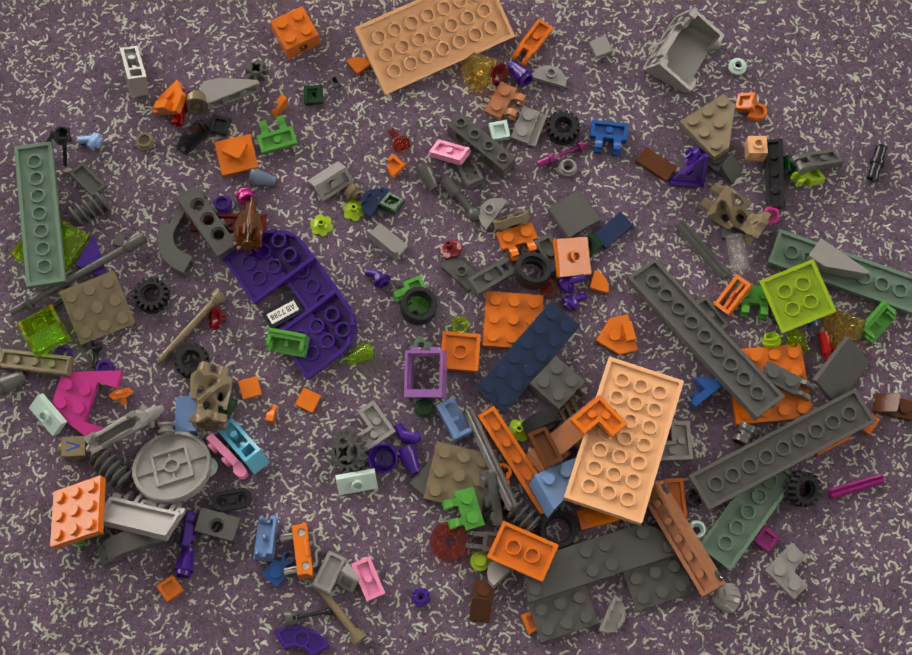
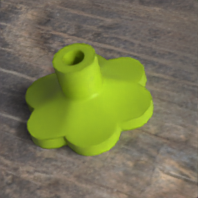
M351 199L348 204L343 205L342 209L346 219L358 221L360 217L364 216L361 210V201L357 202Z
M321 214L317 215L310 222L312 233L315 235L319 234L322 237L326 236L328 232L333 230L331 218L329 216L324 217Z
M514 419L510 422L508 428L517 441L524 442L527 440V435L521 425L524 420L518 421Z

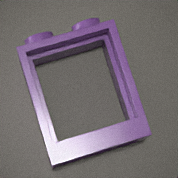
M411 347V350H405V398L446 399L448 352L443 351L441 347H430V350H423L422 347ZM415 357H440L439 389H414Z

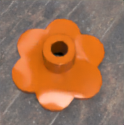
M130 388L116 389L108 395L112 400H119V405L127 404L126 398L133 394V390H130Z

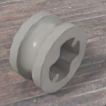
M166 421L157 424L160 428L158 430L159 435L167 432H176L173 429L175 427L174 422Z

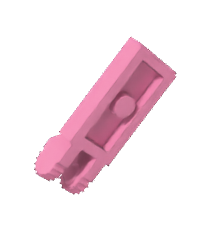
M213 433L206 438L209 442L207 446L215 454L219 452L223 456L221 461L228 468L231 465L233 466V472L240 480L249 477V472L245 466Z

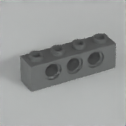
M461 112L448 124L447 133L462 146L469 147L473 155L501 178H504L515 166L516 157Z
M195 185L176 197L184 212L220 262L237 249V246H233L234 233L230 234L225 220L218 218L216 215L218 211L215 206L208 204L206 201L208 197L203 189L198 190ZM199 205H202V206H203V208H202L201 210H199V211H196V210H195V208H196L197 206H199ZM208 220L214 221L211 225H205ZM217 235H224L221 240L215 239Z

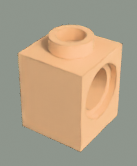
M767 136L747 137L744 143L745 161H764L768 154Z

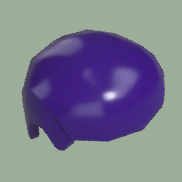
M382 443L373 446L369 450L368 464L370 468H375V471L384 474L391 472L397 467L399 456L393 446Z

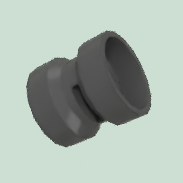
M741 422L738 426L739 431L734 434L732 441L744 447L752 442L751 439L756 436L758 430L748 423Z

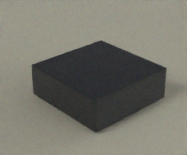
M214 114L209 127L213 130L211 133L227 137L232 119Z

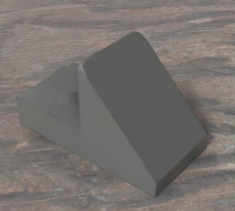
M732 153L728 157L723 155L715 161L710 157L708 159L707 168L732 185L743 171Z

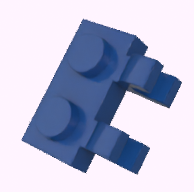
M592 119L590 139L595 140L593 153L601 154L603 141L613 142L612 156H619L621 143L626 144L629 124Z

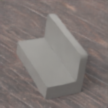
M339 161L308 180L322 201H325L354 182L346 166Z
M381 223L373 230L370 228L367 230L368 239L395 261L408 248L406 243Z

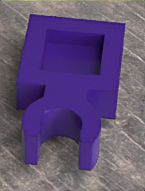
M188 511L185 514L179 547H189L190 544L194 543L196 532H193V523L196 515L194 512Z

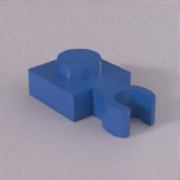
M288 551L283 553L280 562L274 559V562L272 561L262 574L277 588L288 576L284 575L283 569L293 564L296 560L295 556L291 561L285 559L289 553Z

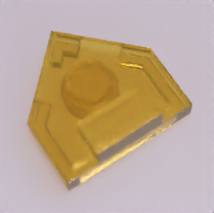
M474 52L462 61L461 73L465 83L471 85L473 93L477 94L491 84V74L493 66H496L497 59Z
M836 310V313L826 316L823 327L825 331L829 332L833 347L837 348L844 337H850L853 342L860 339L866 319Z

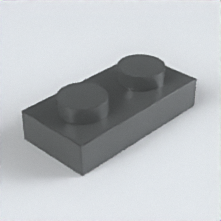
M550 233L534 242L538 253L546 257L550 262L552 275L556 273L553 237Z

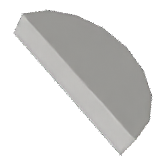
M491 561L487 569V578L490 586L494 589L512 569Z
M615 594L612 597L598 632L605 634L613 633L625 622V606L622 600Z

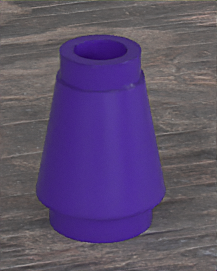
M511 61L508 64L507 68L518 85L524 87L532 81L533 75L530 70L515 61Z
M412 444L398 450V456L410 475L421 471L416 448H413Z
M182 548L173 569L175 576L188 579L193 574V548Z

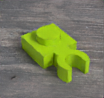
M820 170L809 171L804 175L794 172L790 179L798 180L796 187H801L804 183L810 187L823 184L826 178Z

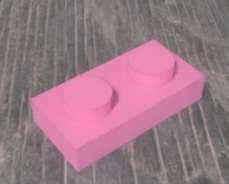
M439 139L429 151L430 157L462 165L471 153L469 147Z
M370 556L351 564L359 577V584L367 602L385 595Z

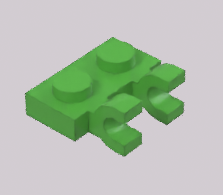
M283 115L276 117L279 130L269 132L266 120L258 122L262 134L258 135L257 139L262 155L298 145L293 127L286 126Z
M419 275L403 282L404 288L394 291L393 298L397 303L402 300L407 290L413 287L426 288L421 276ZM416 296L410 299L412 304L408 305V309L411 313H417L418 316H422L429 312L430 304L425 298Z
M753 285L752 289L742 300L739 307V317H747L750 309L749 305L759 306L758 319H766L770 306L761 286Z
M473 487L453 493L455 498L442 502L444 511L458 507L460 518H454L447 522L450 530L463 526L465 531H469L485 525Z

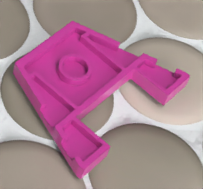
M119 370L71 372L70 377L61 376L52 404L66 419L67 423L84 436L92 432L101 431L104 427L87 422L99 385L102 383L119 389L124 372Z

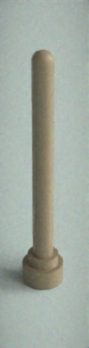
M218 289L211 293L210 301L158 356L160 363H163L208 315L212 307L223 304L227 298Z
M308 578V580H309V581L311 582V584H312L313 581H314V579L311 580L310 578ZM318 591L350 633L349 636L352 644L357 646L367 637L363 629L360 630L353 625L331 595L328 596Z

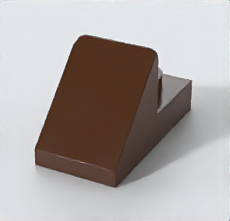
M876 393L872 412L912 421V401L900 398V393Z
M475 579L469 620L489 623L494 589L486 580Z

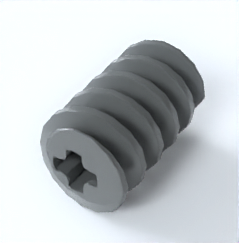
M102 190L101 195L96 191L94 192L95 198L88 195V202L81 199V206L75 202L74 210L70 206L67 207L76 223L79 222L83 226L85 225L84 219L91 222V215L98 218L97 211L105 214L104 208L109 211L111 210V205Z
M111 449L99 451L90 459L89 464L94 466V469L99 471L101 476H105L106 482H110V486L112 488L115 487V491L119 492L129 483L132 471L125 473L128 467L125 465L120 468L121 460L114 462L117 456L116 454L109 456L112 452Z
M516 492L514 496L518 503L517 509L508 511L503 501L501 503V506H504L502 512H509L508 519L515 517L513 525L520 523L519 528L532 532L539 526L538 521L541 517L533 518L535 510L528 512L527 510L530 505L523 506L522 503L525 499L517 500L519 492Z

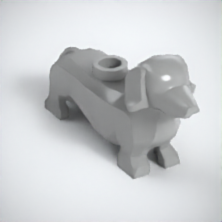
M142 404L139 410H132L103 430L95 433L92 432L83 437L85 442L88 443L86 451H91L92 454L103 451L146 426L154 428L155 421L165 410L164 406L158 405L148 408Z

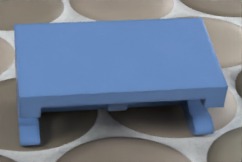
M453 397L436 405V411L454 443L472 434L467 420Z
M271 515L269 520L264 519V516L259 517L253 560L274 562L278 531L277 516Z

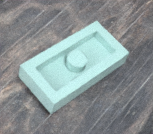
M44 394L37 395L29 407L52 436L59 434L67 423L66 419Z
M375 468L335 475L339 495L378 488Z

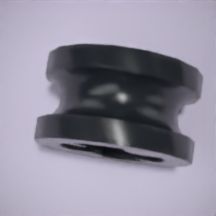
M692 488L685 494L686 504L690 507H697L702 501L699 498L696 500L697 503H694V500L689 499L692 496L690 493L698 496L695 489Z

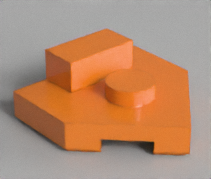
M176 80L155 101L153 106V113L155 115L181 113L187 97L182 90L183 86L180 81Z
M628 314L609 318L595 341L618 356L638 351L636 335Z

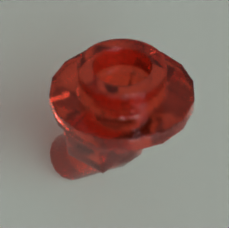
M394 128L388 131L394 140L392 147L395 152L400 153L409 148L410 141L405 135L399 136Z

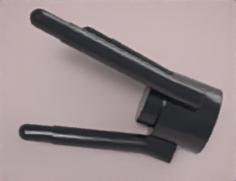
M59 126L55 131L50 132L45 142L54 139L58 145H62L63 165L67 166V143L72 141L70 128Z

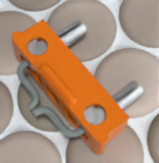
M302 522V524L292 525V533L280 535L281 542L293 540L296 566L284 568L283 571L284 575L297 573L299 580L307 578L313 580L315 577L314 568L318 565L317 553L321 551V548L316 545L315 535L309 532L307 523ZM309 535L312 536L313 545H314L315 548H317V550L315 551V554H314V555H315V564H314V565H313V560H312V552H311V545H310V537H309Z

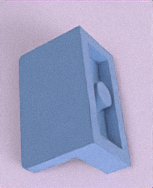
M190 392L189 396L176 397L175 430L199 435V429L194 428L192 423L188 422L191 414H195L196 401L191 399Z

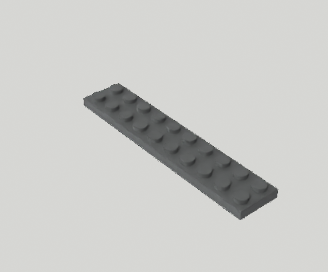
M656 258L627 277L626 281L754 420H757L784 399L785 396Z
M856 388L690 474L688 479L708 512L874 424L876 420Z

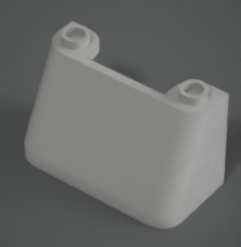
M695 8L677 15L671 21L643 69L649 75L683 93H690L697 86V80L694 78V75L708 52L716 51L722 45L721 41L725 35Z

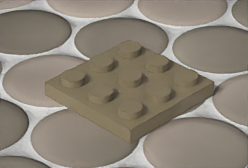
M114 270L59 292L81 346L89 343L91 340H97L136 324Z
M437 441L423 499L442 504L444 500L455 498L454 492L473 487L480 511H482L484 491L479 482V477H481L480 471L489 470L482 453Z

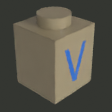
M85 436L61 437V443L58 445L59 455L65 460L89 459V452L86 451L88 443L83 438Z

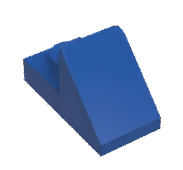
M695 377L692 382L699 391H696L689 397L691 401L688 403V406L693 411L721 389L723 385L716 379Z

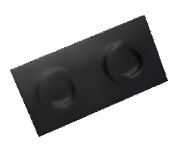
M196 120L188 128L191 132L190 135L185 131L176 139L174 143L177 147L176 149L187 155L202 140L206 139L213 130L205 126L204 120Z

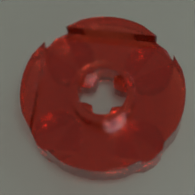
M443 522L435 527L430 537V547L439 559L445 562H455L461 559L468 551L466 543H470V537L467 536V531L464 530L463 526L450 530L448 523ZM452 535V539L456 540V543H453L452 547H448L444 540H447L448 536Z

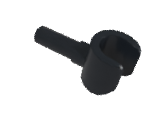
M93 340L89 343L93 352L92 368L96 367L99 352L103 348L100 340L97 347H93Z

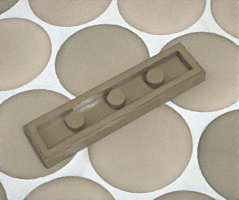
M2 348L0 368L70 377L75 358L72 356Z

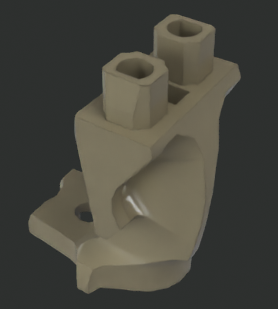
M714 183L709 191L717 196L716 199L712 202L704 197L699 206L706 211L705 215L719 225L729 230L735 227L746 234L744 240L750 245L754 239L759 238L769 223L768 219L771 214L765 211L760 214L752 213L745 209L748 205L752 204L750 200L727 185L722 186ZM734 199L741 200L742 205L734 204ZM723 214L728 215L729 220L724 221L721 219V216ZM738 214L744 216L743 223L737 221L736 216Z
M202 361L190 377L191 399L196 401L195 414H191L188 422H191L194 428L203 431L226 430L227 415L218 413V407L222 408V410H227L233 378L229 377L228 367L218 366L216 373L210 372L212 364ZM199 387L203 388L202 395L197 393ZM219 392L223 395L222 401H219L217 398ZM204 402L207 403V410L203 407Z

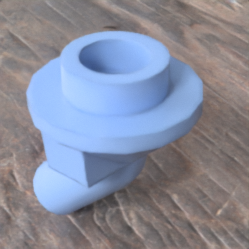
M93 132L91 136L78 137L77 142L79 144L87 143V148L95 151L96 148H100L103 139L100 138L101 134Z

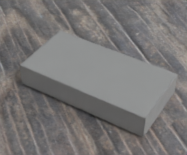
M328 551L311 588L329 596L347 559Z

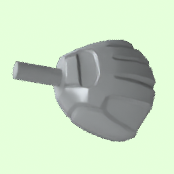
M726 583L723 587L709 594L716 607L726 613H734L741 602L740 590L734 583Z

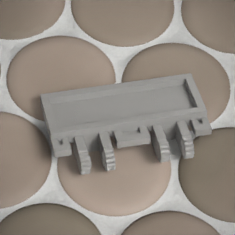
M131 490L125 496L115 493L113 497L110 496L106 501L104 507V526L164 541L169 539L186 513V509L181 508V502L172 504L171 507L170 504H159L158 506V503L146 500L141 493L135 499V491Z

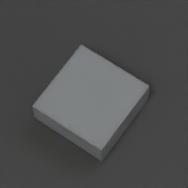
M606 35L589 41V46L595 59L613 52Z

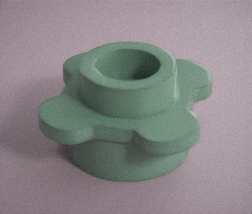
M417 336L415 343L410 345V350L411 347L423 346V350H430L432 343L425 341L422 336Z

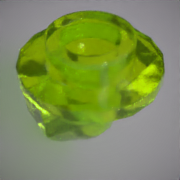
M794 329L787 334L786 340L790 347H796L800 344L804 354L811 350L804 340V334L798 329Z

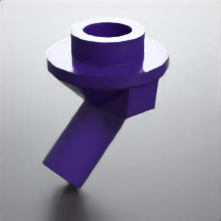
M366 269L365 271L366 276L375 277L373 283L375 287L384 288L391 280L390 275L382 274L378 270Z
M581 274L560 278L558 280L560 290L564 293H573V284L584 282L585 276Z
M586 293L575 294L571 297L566 295L561 299L563 301L562 306L569 312L572 310L577 311L580 305L578 301L586 300L587 295Z

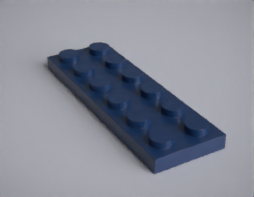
M550 301L475 389L505 414L530 385V382L545 368L580 326Z

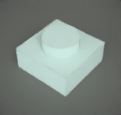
M507 120L489 123L488 127L491 138L496 142L510 139Z

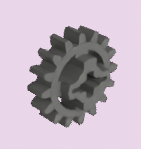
M350 429L337 432V435L331 437L334 442L329 443L332 450H329L328 453L333 455L330 461L335 460L334 467L340 466L341 472L346 470L347 473L360 470V467L365 466L363 460L368 459L365 452L369 451V449L364 446L367 441L361 440L362 434L357 435L356 430L350 431Z

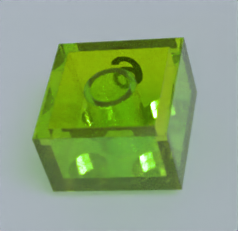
M52 304L17 322L26 343L36 358L46 355L52 349L62 346L71 340L64 323Z

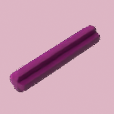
M877 474L827 490L830 499H835L885 483V479L882 474Z

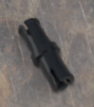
M876 144L873 158L869 162L870 169L867 180L878 182L881 168L885 164L884 158L888 149L886 145Z

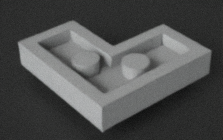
M374 400L358 410V414L368 426L357 434H362L361 440L367 441L366 445H364L365 448L370 450L373 446L382 443L396 433Z
M672 421L670 427L671 441H666L660 462L692 461L693 450L690 421Z
M790 543L764 572L794 600L808 586L793 571L806 556L793 543Z

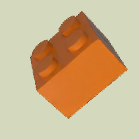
M303 6L270 21L272 32L287 59L320 45L319 34Z

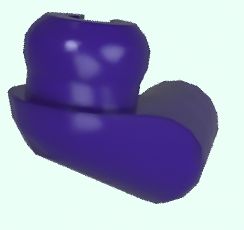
M402 423L393 427L402 443L414 445L420 442L421 434L419 432L406 431Z

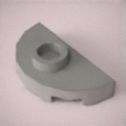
M545 65L539 67L532 74V80L562 89L566 88L565 75L555 66Z
M492 198L481 205L479 221L485 231L489 229L493 220L497 218L508 202L507 200Z

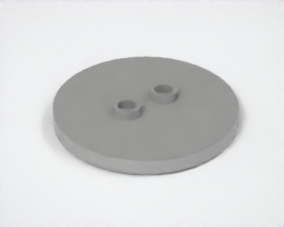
M181 431L163 433L149 440L137 453L132 466L133 480L139 492L150 501L159 504L180 503L195 496L206 485L212 472V457L206 444L193 434Z

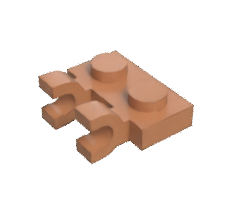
M500 82L484 113L499 121L505 117L515 122L518 117L516 115L518 110L508 107L511 102L523 107L526 103V95L517 93V88Z

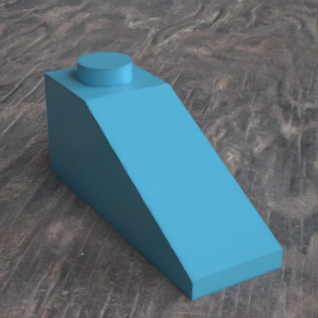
M232 417L226 422V430H217L254 475L270 463L261 449Z

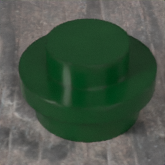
M420 399L414 406L416 415L421 418L431 416L434 410L433 403L428 399Z

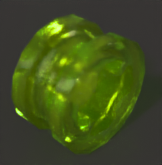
M458 316L453 319V332L466 333L468 331L469 322L465 317ZM459 321H461V324L462 322L465 323L462 330L456 328Z

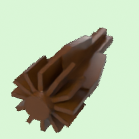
M254 197L246 199L245 211L241 210L234 225L233 246H237V251L243 249V254L246 251L252 254V250L258 252L259 247H262L263 226L260 214L256 213L257 201L254 200Z

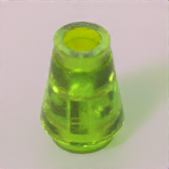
M364 342L345 354L350 365L372 360L371 358L375 357V353L370 342L367 344Z

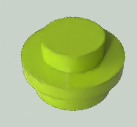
M776 332L766 333L762 339V344L771 349L777 348L782 343L779 334Z
M481 551L475 552L470 559L472 568L476 571L486 570L490 564V560L487 559L488 554Z

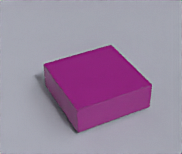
M763 525L752 542L768 554L780 537Z

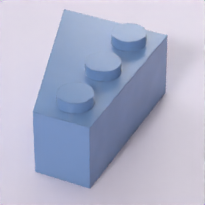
M576 458L534 475L529 483L547 518L566 501L563 498Z

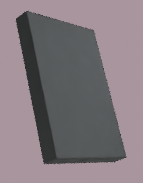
M844 337L812 381L831 401L847 393L870 362L850 337Z

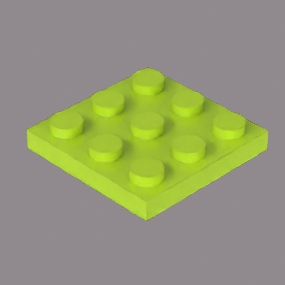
M814 259L759 281L781 334L837 312Z

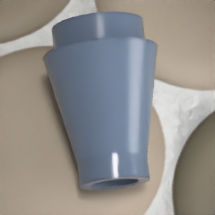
M258 168L256 170L251 169L248 183L252 184V186L274 187L277 176H273Z

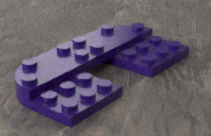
M265 230L262 236V247H259L258 252L252 250V254L249 251L243 254V249L239 251L236 249L223 259L255 305L287 283L306 309V311L281 330L302 333L310 337L306 358L290 355L307 380L313 378L339 357L343 358L352 348L357 335L356 315L312 251L297 235L287 230Z

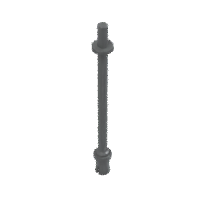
M143 232L129 240H123L124 243H122L121 247L67 276L66 284L50 286L30 298L24 295L23 302L9 309L10 314L14 316L28 307L31 311L34 310L33 304L125 252L133 253L134 249L148 243V240Z

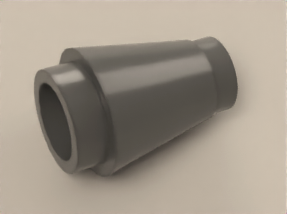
M425 163L416 169V175L430 192L440 187L433 166Z
M22 371L0 377L1 395L9 394L26 382Z

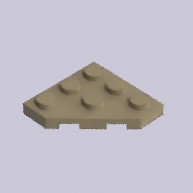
M722 94L680 121V126L713 161L729 152L735 105L725 94Z

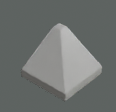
M346 563L339 574L336 584L353 593L359 582V577L351 565Z

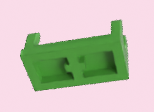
M883 300L856 332L873 345L896 318V310Z
M268 327L265 347H268V351L306 358L310 337L302 333Z

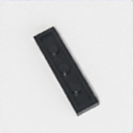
M783 138L768 139V154L765 158L766 207L772 206V208H777L778 210L786 209Z

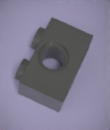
M201 508L194 531L199 534L198 537L210 541V538L218 539V543L229 546L230 543H236L242 520L239 517ZM215 524H223L220 532H213Z

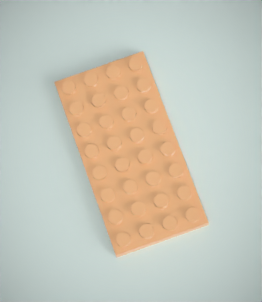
M415 0L354 28L384 95L515 37L499 0Z
M609 357L596 398L600 395L625 420L627 425L613 438L599 425H596L583 436L563 500L641 526L684 381Z

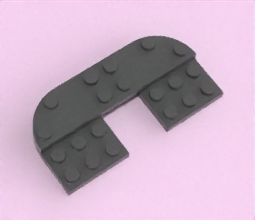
M637 525L557 550L544 582L541 583L528 577L526 583V600L540 643L599 624L585 586L595 581L622 573L636 612L692 594L693 590L685 568L663 531L651 526Z

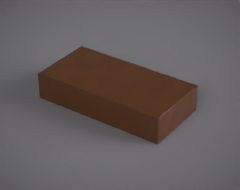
M648 147L643 150L635 162L665 183L677 168Z
M546 426L528 433L527 437L545 470L563 463V458Z

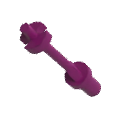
M579 141L576 147L554 156L550 153L547 157L536 161L538 168L548 164H555V159L578 149L580 152L584 151V147L588 146V143Z

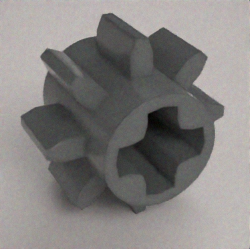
M258 59L254 62H249V68H245L246 74H248L247 77L251 80L265 81L264 76L269 75L266 63L261 64Z

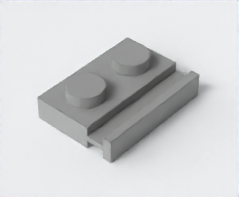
M523 106L510 140L535 148L548 114L544 115L537 110Z

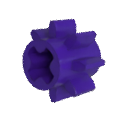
M698 146L696 148L689 147L684 152L686 155L684 162L689 166L706 153Z

